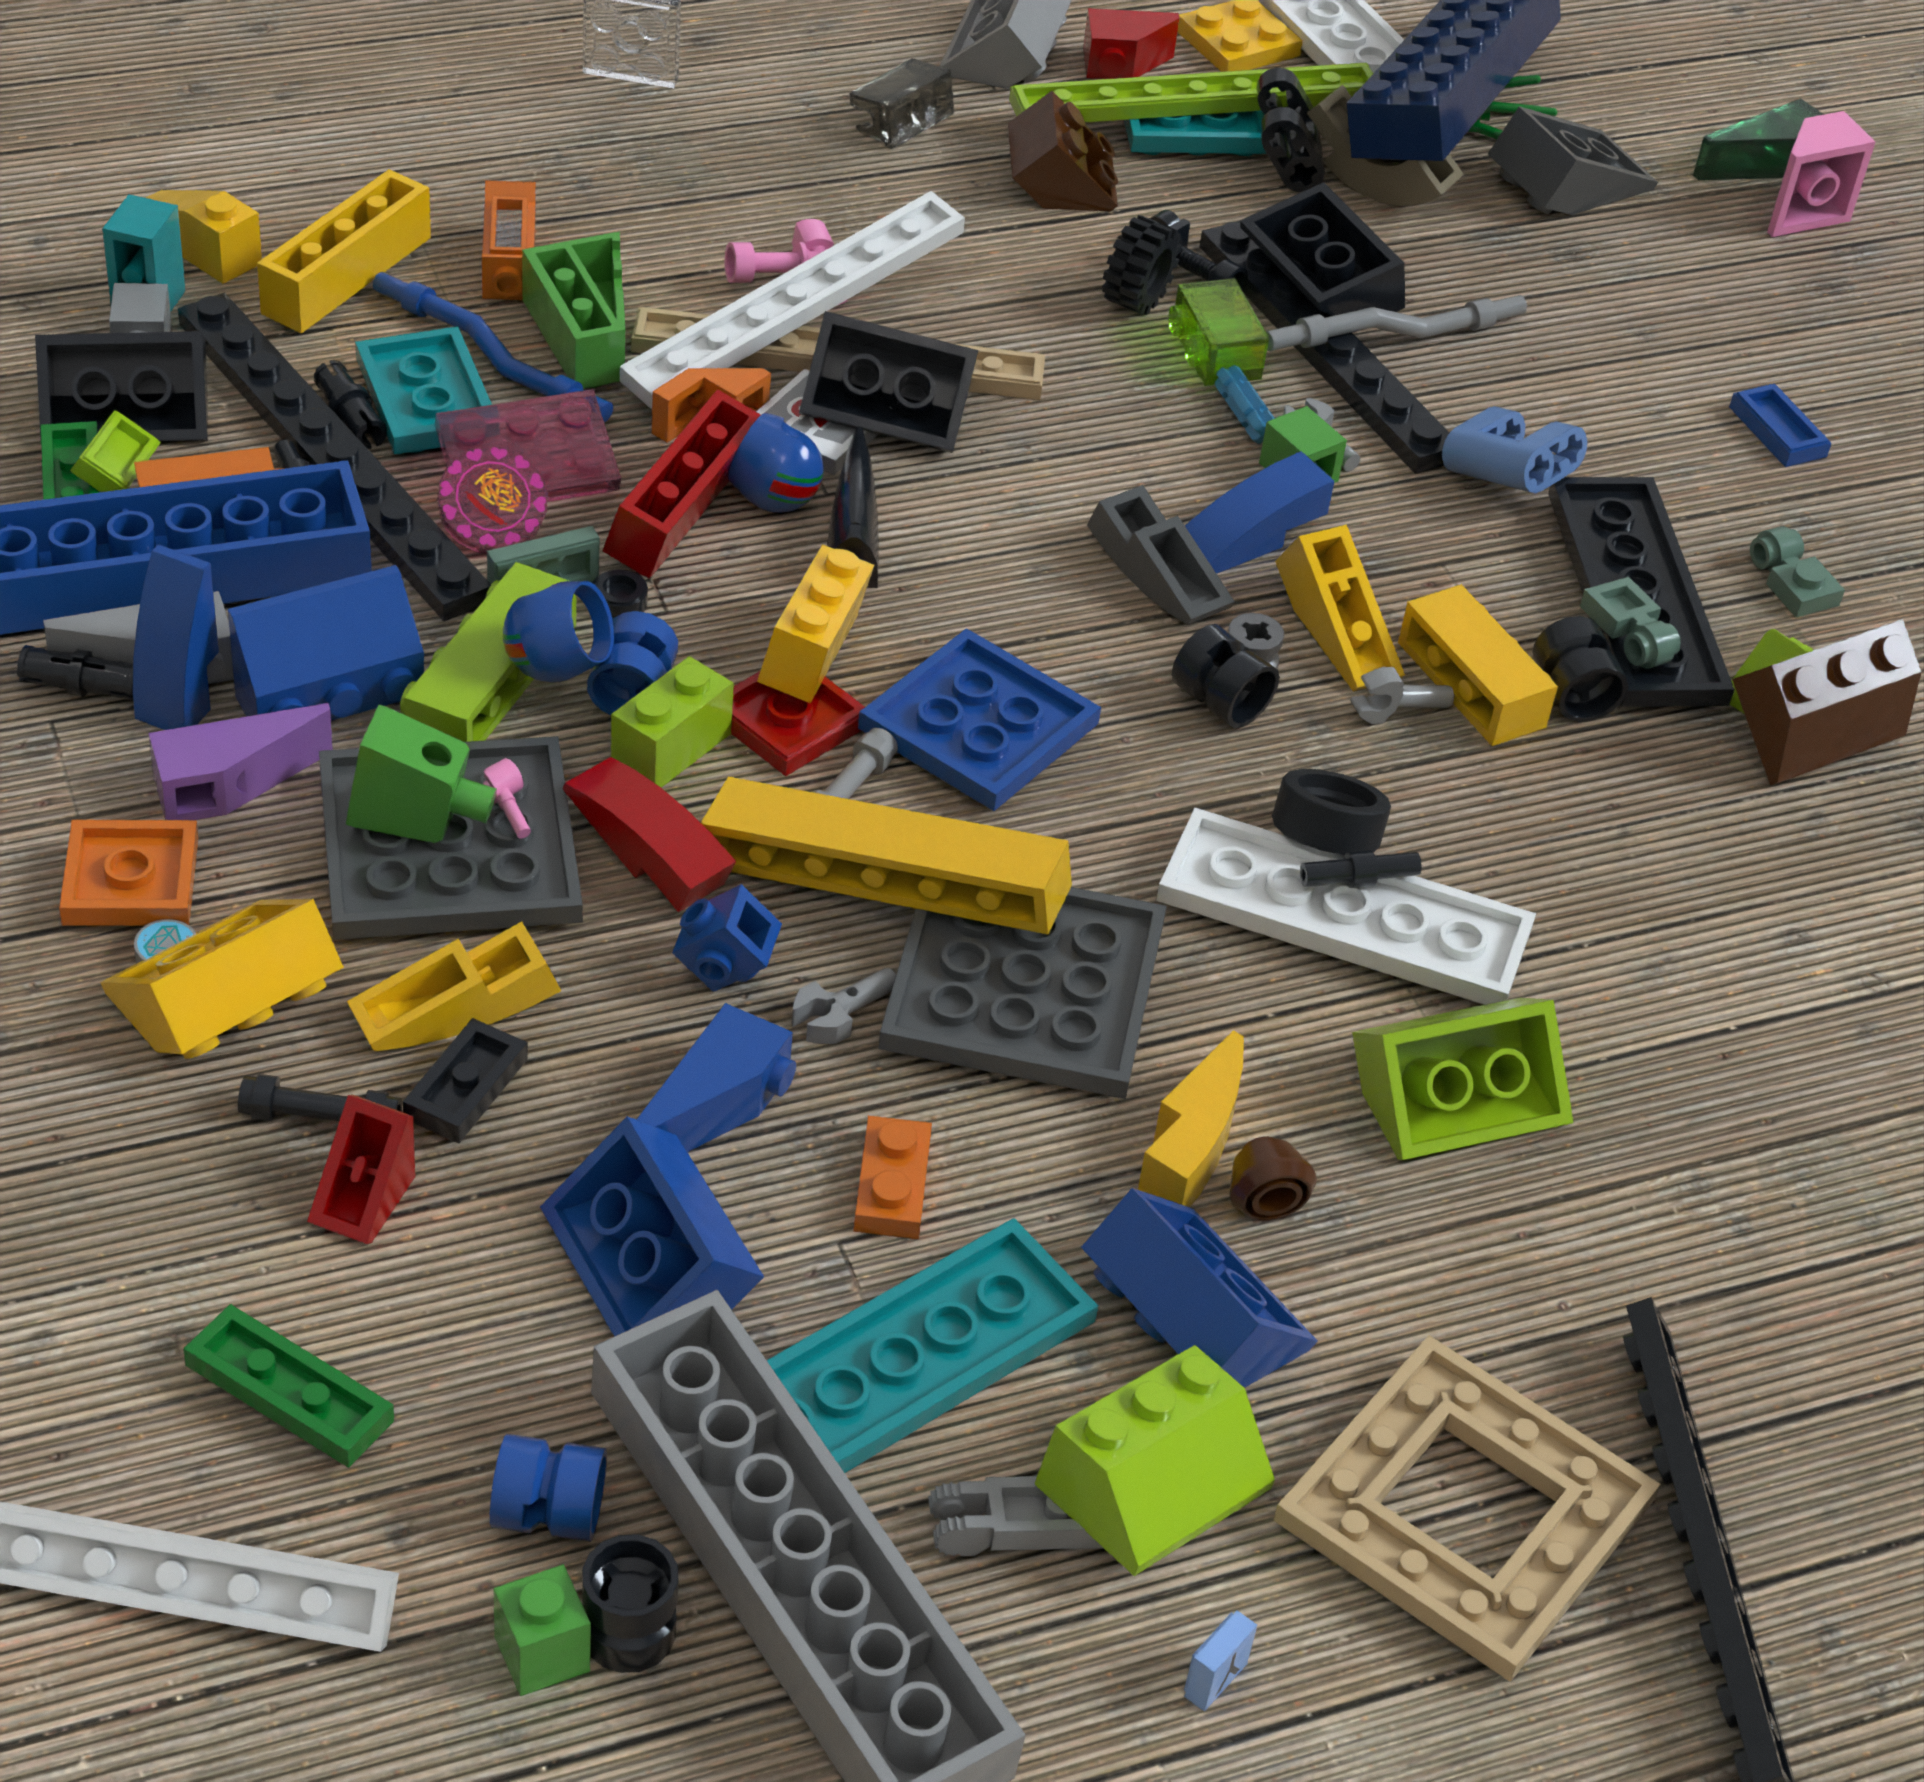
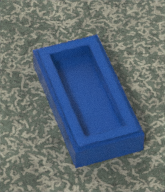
M1775 383L1733 393L1729 408L1784 467L1828 456L1832 443Z

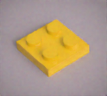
M1233 0L1214 6H1203L1198 10L1179 14L1178 33L1221 72L1252 70L1301 55L1303 40L1258 0Z

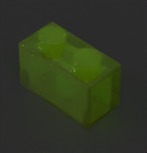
M1236 279L1178 284L1175 306H1171L1169 309V327L1172 335L1178 336L1185 349L1189 366L1195 367L1204 386L1215 385V381L1218 379L1217 371L1222 367L1228 369L1233 365L1240 367L1248 381L1262 380L1269 337Z

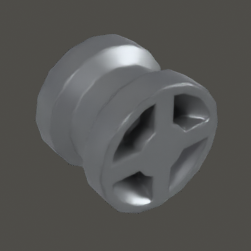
M1246 613L1235 617L1229 624L1228 633L1242 642L1245 650H1252L1278 669V652L1284 640V630L1280 623L1272 617L1260 613Z

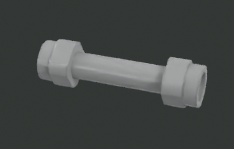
M873 728L869 732L864 733L854 744L853 759L825 791L817 789L812 792L849 799L871 773L880 775L890 765L892 757L898 750L895 738L882 728Z

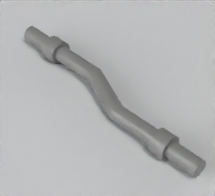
M1522 295L1496 301L1483 298L1467 302L1462 309L1423 318L1376 307L1326 318L1317 314L1298 319L1296 325L1266 331L1263 335V342L1268 351H1274L1295 345H1301L1303 348L1325 344L1330 337L1368 328L1381 329L1417 338H1425L1467 327L1472 331L1494 326L1497 320L1525 314L1527 303Z

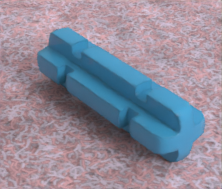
M1233 365L1228 369L1220 368L1216 373L1218 379L1215 381L1216 388L1225 398V401L1253 442L1261 444L1264 438L1266 422L1275 419L1268 410L1240 367Z

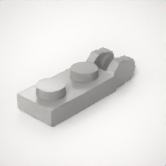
M1037 1476L986 1477L985 1481H961L957 1484L952 1482L949 1484L942 1483L941 1486H935L936 1489L931 1490V1495L928 1496L930 1514H934V1518L940 1519V1523L935 1525L936 1529L933 1530L935 1548L939 1549V1553H945V1556L948 1554L953 1555V1557L956 1554L976 1556L989 1547L991 1551L1098 1549L1103 1547L1034 1484Z

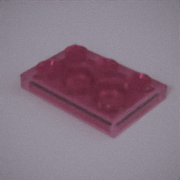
M594 389L436 413L435 428L447 469L453 466L454 461L458 460L461 462L462 473H449L455 496L457 484L463 473L473 465L487 461L504 463L516 469L522 475L531 493L530 505L540 496L544 497L546 502L618 491L620 489L621 475ZM493 447L499 450L502 448L506 449L507 455L498 460L492 455L491 449ZM475 449H480L482 455L477 462L468 459L466 456L467 452H474ZM518 455L522 456L523 460H527L530 463L529 467L517 468L515 457ZM487 463L474 467L464 476L459 485L458 501L465 515L482 513L467 498L466 491L471 493L489 511L501 510L496 505L492 494L488 499L495 502L494 505L478 495L479 493L482 494L481 486L483 485L481 481L477 485L475 482L484 473L490 472L489 468L493 470L498 469L500 475L507 473V475L501 477L509 481V474H512V482L514 483L512 485L513 499L517 502L515 494L519 495L514 486L522 495V497L519 496L520 502L515 504H519V506L528 505V491L524 481L514 470L504 465ZM492 473V474L486 475V476H492V475L498 476L496 473ZM534 473L540 475V481L544 484L542 488H536L529 484ZM499 481V482H498V483H501V482H502V483H505V484H509V485H510V483H508V482H506V481ZM492 483V488L496 492L495 488L497 485ZM500 487L499 496L505 498L509 502V498L505 494L500 493L501 490L506 489L504 487ZM498 499L499 503H505L504 501ZM511 501V504L505 503V504H507L506 506H501V505H500V507H505V508H506L507 506H511V505H515V504Z

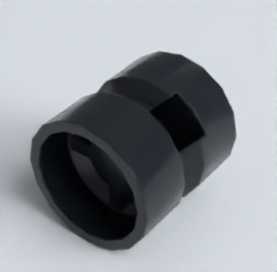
M1583 616L1564 618L1551 624L1536 639L1532 651L1534 661L1543 671L1549 674L1552 681L1558 686L1554 700L1566 718L1577 722L1593 721L1612 712L1624 700L1629 687L1627 678L1616 657L1611 653L1610 646L1599 625L1592 619Z
M1217 624L1207 625L1199 629L1186 641L1173 663L1171 674L1175 684L1196 700L1206 702L1207 708L1233 728H1241L1248 725L1264 712L1276 693L1280 679L1278 669L1252 650H1245L1242 642Z
M639 1534L618 1535L601 1542L591 1551L582 1568V1605L591 1623L590 1657L604 1668L620 1673L641 1672L659 1664L670 1653L676 1639L678 1565L670 1550L657 1540Z

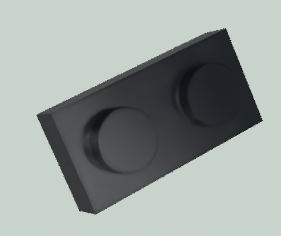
M472 1018L402 1101L403 1113L413 1116L414 1124L459 1144L527 1061L528 1042Z

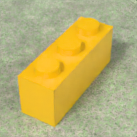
M822 544L774 627L757 682L811 703L857 618L874 568L873 564L859 559L848 550L833 549Z
M1462 584L1407 601L1398 644L1435 685H1448L1452 687L1454 691L1453 704L1491 746L1547 728L1558 686L1552 681L1549 674L1535 663L1520 647L1519 643L1488 613L1487 609Z

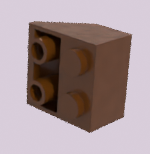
M1051 91L1008 123L1012 178L1042 208L1111 212L1118 207L1116 192L1118 178L1114 172L1112 159L1115 156L1114 149L1102 133L1094 134L1085 125L1082 114L1073 103H1064Z

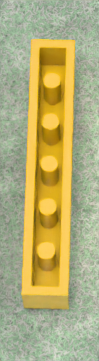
M729 776L701 821V824L712 833L735 859L736 863L731 871L732 873L1047 935L1072 886L1068 840Z

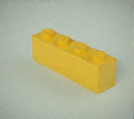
M388 169L257 262L261 315L302 334L371 283L378 273L386 272L431 238L429 187Z

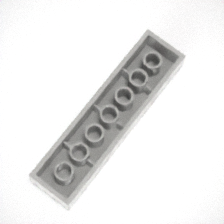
M715 1290L595 1345L593 1350L591 1394L845 1782H1009L1014 1779L1026 1736L720 1292Z

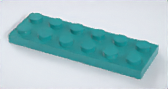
M1012 1218L768 1359L767 1362L843 1472L846 1473L1096 1322L1099 1305L1015 1218Z

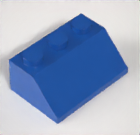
M396 565L228 609L235 697L246 717L328 703L331 721L376 709L378 705L387 706L400 702L407 685L412 681L417 682L424 673L423 647L403 579Z
M628 1116L540 1206L614 1336L715 1290L720 1292L732 1310L764 1278V1275L678 1136Z
M1131 1188L1081 1246L1097 1265L1093 1271L1097 1280L1116 1296L1121 1298L1126 1296L1138 1310L1134 1316L1135 1321L1148 1335L1161 1343L1167 1341L1177 1354L1196 1345L1244 1388L1307 1353L1318 1342L1193 1208Z

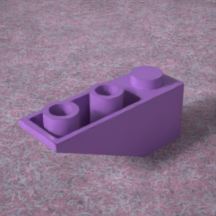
M325 703L149 733L153 777L165 820H199L227 815L319 760V751L333 750L329 704Z

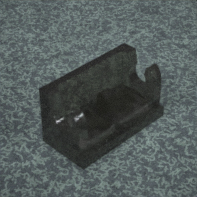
M913 58L849 93L850 105L859 111L868 112L873 121V125L869 122H862L856 125L857 130L869 138L884 142L885 147L890 149L896 148L954 114L951 70Z

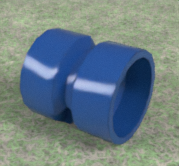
M632 611L622 613L613 618L614 645L612 652L607 660L593 667L587 679V692L592 702L601 711L609 715L673 667L678 653V639L674 630L664 620L650 613Z
M506 1434L500 1446L493 1478L489 1513L491 1528L531 1533L540 1523L547 1524L553 1537L591 1542L596 1532L604 1492L607 1467L606 1448L567 1442L559 1452H553L550 1450L546 1439Z

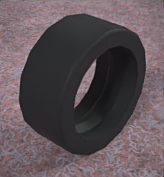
M1299 769L1289 771L1282 778L1272 818L1274 826L1284 835L1320 851L1345 855L1347 852L1367 850L1375 852L1381 845L1391 805L1389 798L1380 790L1356 778L1326 770Z

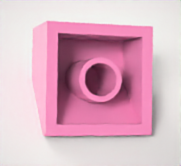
M1844 111L1804 118L1788 160L1767 230L1771 237L1851 221L1875 141Z

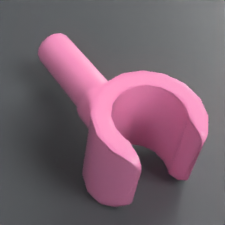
M505 758L484 770L486 781L483 784L497 788L494 804L498 803L509 820L516 836L522 839L529 836L531 829L520 811L513 794L522 790L523 778L514 762Z

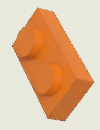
M868 1115L853 1232L919 1239L932 1123Z

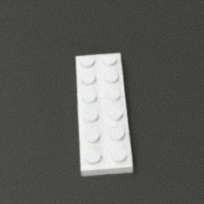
M1194 808L1159 883L1156 899L1158 902L1484 1005L1508 999L1536 913L1417 876L1378 879L1375 886L1349 888L1347 883L1304 887L1300 880L1301 863L1344 859L1345 855L1320 851L1303 845L1285 835L1198 808Z

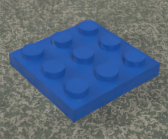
M966 628L859 712L858 729L864 733L869 732L873 728H882L888 731L897 742V753L992 811H995L1099 724L1101 707Z

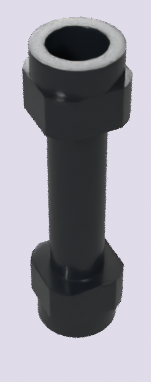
M258 1074L257 1076L245 1075L238 1095L239 1114L251 1115L252 1119L271 1122L274 1120L276 1112L339 1122L347 1096L280 1087L279 1076ZM367 1091L365 1099L402 1112V1099L400 1097L389 1096L388 1092Z

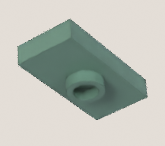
M588 526L488 550L487 580L490 584L495 580H501L514 563L518 562L569 581L593 582L599 576L600 537L593 526Z

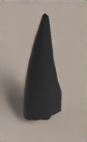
M858 427L854 431L838 480L827 546L833 549L848 550L859 559L873 564L874 568L867 587L878 588L879 533L875 482L863 428Z

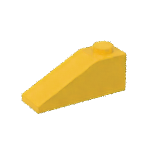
M160 190L146 197L178 205L182 257L220 283L224 284L257 267V262L262 260L259 213L226 191Z
M1347 524L1299 536L1275 561L1297 616L1353 692L1366 688L1361 679L1362 675L1381 667H1394L1402 679L1405 673Z

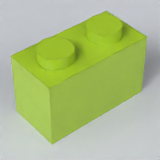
M688 656L611 714V757L635 769L662 788L731 734L734 683Z

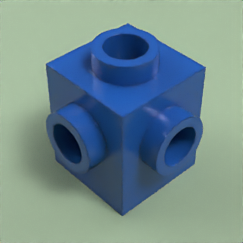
M740 884L709 900L706 898L699 899L684 912L680 920L682 928L672 953L710 990L715 992L736 981H748L760 970L767 967L782 923Z

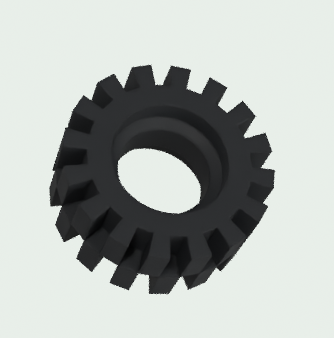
M1142 215L1132 218L1129 226L1125 225L1122 229L1121 240L1116 239L1113 245L1115 248L1114 254L1108 257L1107 264H1110L1109 269L1105 270L1103 274V279L1106 280L1102 285V292L1105 293L1104 298L1141 315L1149 314L1151 308L1154 309L1158 305V297L1163 298L1166 294L1165 287L1167 283L1171 284L1174 277L1171 274L1173 268L1178 266L1179 259L1176 256L1181 252L1182 247L1179 244L1181 241L1179 231Z

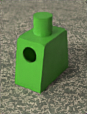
M378 705L360 744L345 825L436 843L443 840L454 814L486 823L494 804L497 788L464 778L470 752L465 742L391 708Z

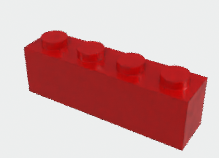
M717 389L619 505L602 552L650 579L729 482L728 473L733 458L748 430L761 414Z

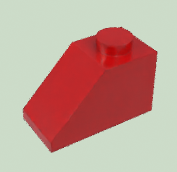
M1088 8L1083 44L1086 78L1117 79L1140 77L1174 58L1180 19L1179 13Z

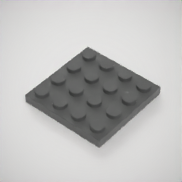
M558 736L465 742L470 749L464 775L465 779L483 784L486 781L484 770L505 758L510 759L518 767L523 778V788L513 794L531 829L529 836L522 839L516 836L509 820L498 803L493 804L486 823L454 814L443 840L436 843L345 825L359 748L319 751L333 940L510 928L521 921L524 926L583 922V903L567 794L562 790L565 779Z
M1071 887L1048 935L915 909L880 1030L878 1049L1126 1099L1167 906Z

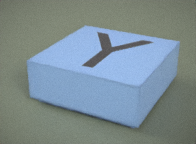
M1238 1610L1234 1614L1231 1612L1192 1655L1184 1688V1697L1204 1712L1247 1665L1257 1629L1256 1623Z

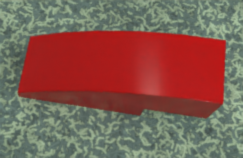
M609 757L564 783L562 790L635 879L646 873L678 913L725 884L736 863L735 859L684 806L635 769Z

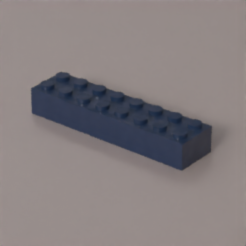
M1440 0L1347 102L1351 158L1444 161L1561 20L1560 0Z

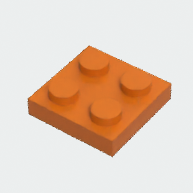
M72 820L59 906L62 926H145L151 922L163 919L178 920L189 925L199 838L197 820Z

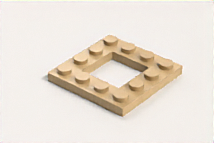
M1428 1335L1277 1504L1273 1521L1511 1682L1650 1507L1657 1496L1661 1484ZM1444 1429L1555 1501L1554 1505L1494 1578H1491L1381 1504L1383 1499Z

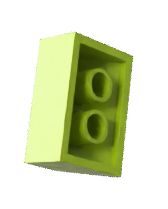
M1520 997L1352 1032L1362 1094L1399 1160L1574 1123L1555 1004L1552 999Z
M1194 1345L1057 1424L1034 1484L1070 1518L1082 1526L1096 1542L1133 1576H1136L1271 1490L1275 1478L1245 1388Z

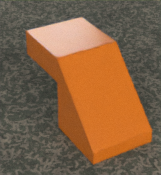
M763 368L686 369L653 391L651 434L666 443L676 438L717 389L752 410L757 411L770 400L771 373Z

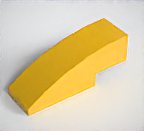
M521 921L466 952L458 938L351 998L347 1003L375 1052L412 1047L457 1036L472 1018L488 1025L542 1002L561 992V989Z
M1233 1030L1161 1101L1154 1141L1144 1153L1138 1190L1191 1207L1201 1195L1218 1166L1229 1137L1243 1069L1244 1036Z

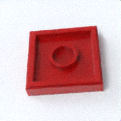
M760 671L736 684L733 688L731 734L785 777L861 732L858 729L859 712L865 706L827 677H824L811 703L757 682Z

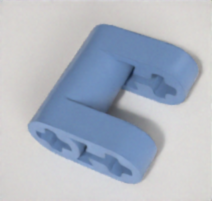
M1493 406L1455 427L1448 434L1442 449V460L1444 466L1449 471L1531 493H1538L1574 472L1581 465L1587 451V437L1582 428L1555 421L1524 438L1525 421L1523 416L1519 412Z

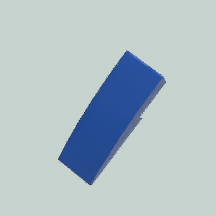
M1300 451L1245 479L1216 499L1189 521L1185 527L1216 574L1282 548L1287 530L1327 515L1334 480Z
M158 544L151 552L137 619L133 656V701L136 720L163 730L198 725L211 710L207 665L219 653L211 563Z

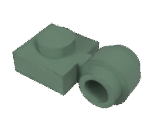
M1785 526L1762 531L1751 542V559L1759 569L1767 568L1770 571L1766 584L1796 618L1840 606L1845 592L1840 583L1815 556L1799 560L1804 554V543L1798 531Z
M1629 577L1584 589L1580 607L1612 639L1627 635L1624 640V651L1628 660L1633 665L1641 666L1645 669L1669 663L1674 655L1679 652L1681 642L1678 631L1672 624L1658 621L1661 608Z

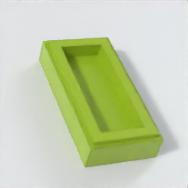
M114 410L70 471L100 492L128 489L136 478L134 462L149 460L161 442L123 414Z

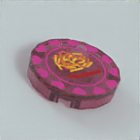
M483 445L465 450L449 462L439 481L437 506L440 511L439 516L443 527L457 543L477 553L487 554L488 550L532 540L536 537L547 513L548 490L541 472L526 456L508 447Z

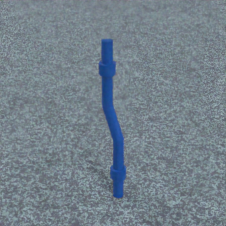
M380 272L375 276L373 289L401 302L404 310L419 317L429 315L453 327L458 326L460 330L468 333L502 376L547 396L550 404L567 412L577 410L601 422H606L611 417L613 404L583 390L580 382L565 375L554 377L515 359L481 316L437 297L435 290L417 281L406 283L384 272Z

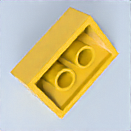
M314 899L259 900L100 983L109 999L157 1053L182 1054L184 1059H190L217 1047L220 1044L217 1035L237 1025L239 1030H243L268 1020L274 1015L271 1006L290 997L292 1001H298L320 992L327 986L324 978L339 971L344 966Z

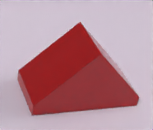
M353 1094L347 1096L307 1219L308 1223L365 1244H370L374 1241L416 1177L413 1116Z

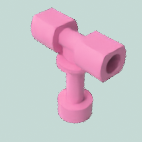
M805 219L796 223L792 240V252H755L751 242H729L726 246L724 257L726 278L729 283H751L755 273H786L829 249L834 243L824 222L817 219Z

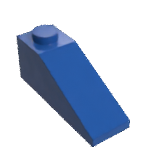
M725 1003L636 1120L676 1134L686 1151L689 1152L760 1116L774 1095L781 1097L786 1093L794 1078L796 1062L791 1060L793 1032Z

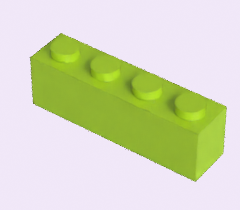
M515 562L501 580H495L491 584L485 600L473 614L468 613L463 618L458 632L446 647H439L431 659L430 666L417 682L412 681L407 685L401 697L400 712L463 742L485 741L534 680L523 674L509 659L505 651L503 625L510 606L522 596L542 591L556 583L569 580ZM574 594V595H573V599H572V608H571V609H572L573 625H574V628H575V627H576V595Z

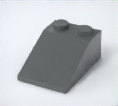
M1520 106L1488 152V155L1501 166L1498 171L1499 174L1511 184L1523 187L1529 193L1527 201L1536 209L1546 214H1550L1554 210L1574 215L1652 191L1658 184L1656 179L1601 129Z

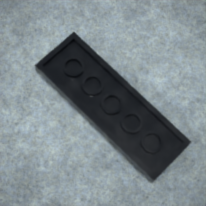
M1564 477L1551 485L1548 495L1582 593H1584V589L1629 577L1661 608L1658 621L1672 624L1680 636V650L1669 663L1645 669L1641 666L1633 665L1628 660L1624 651V640L1627 635L1612 639L1600 627L1610 646L1611 653L1616 657L1627 678L1629 687L1626 697L1621 702L1622 707L1729 706L1735 689L1654 477Z

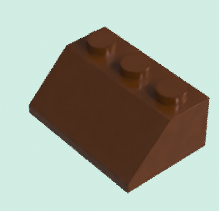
M1900 619L1732 679L1770 786L1906 736L1922 671L1904 621Z

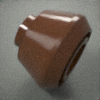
M1269 1136L1258 1137L1246 1143L1233 1161L1229 1193L1230 1200L1236 1210L1253 1219H1280L1293 1214L1307 1203L1315 1188L1317 1177L1311 1164L1289 1142Z

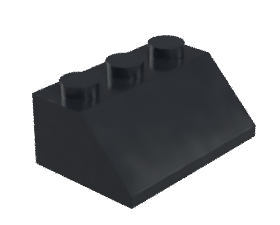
M1324 182L1240 220V228L1320 311L1335 316L1370 307L1394 312L1405 308V263Z
M825 311L799 414L852 428L861 427L868 432L953 453L979 350Z
M202 331L35 335L40 441L41 424L97 421L99 432L114 410L123 414L160 442L208 441L206 348Z

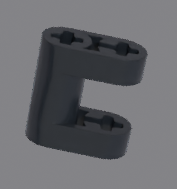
M1278 67L1269 69L1260 76L1256 86L1257 101L1264 114L1260 125L1262 145L1284 184L1295 192H1303L1321 184L1325 175L1321 135L1307 114L1314 107L1292 71ZM1278 87L1281 92L1286 91L1287 107H1282V102L1278 95L1270 92L1272 88Z

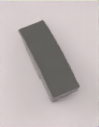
M1143 485L1099 501L1087 524L1088 528L1121 571L1148 598L1167 613L1189 625L1233 606L1235 601L1179 516L1177 515L1166 520Z

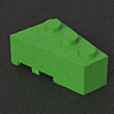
M620 231L522 249L523 302L566 376L580 382L583 389L597 388L604 384L619 382L620 366L625 363L626 333Z

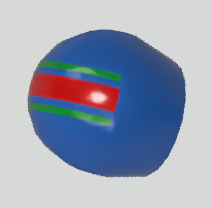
M766 412L757 418L743 438L730 466L728 480L756 507L773 513L791 512L807 504L820 488L824 473L823 459L819 449L807 435L786 424L784 417Z
M564 581L542 591L518 598L510 606L503 625L505 651L509 659L523 674L535 680L550 683L569 680L599 665L609 658L614 645L613 619L605 597L599 588L589 581ZM574 594L587 607L593 624V644L588 655L579 643L573 625L571 608Z

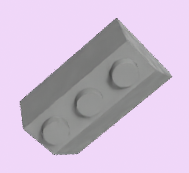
M971 0L938 69L944 76L1005 89L1010 88L1021 80H1024L1025 83L1031 82L1045 70L1047 66L1045 60L1048 53L1057 43L1055 37L1058 30L1067 20L1065 14L1072 0Z

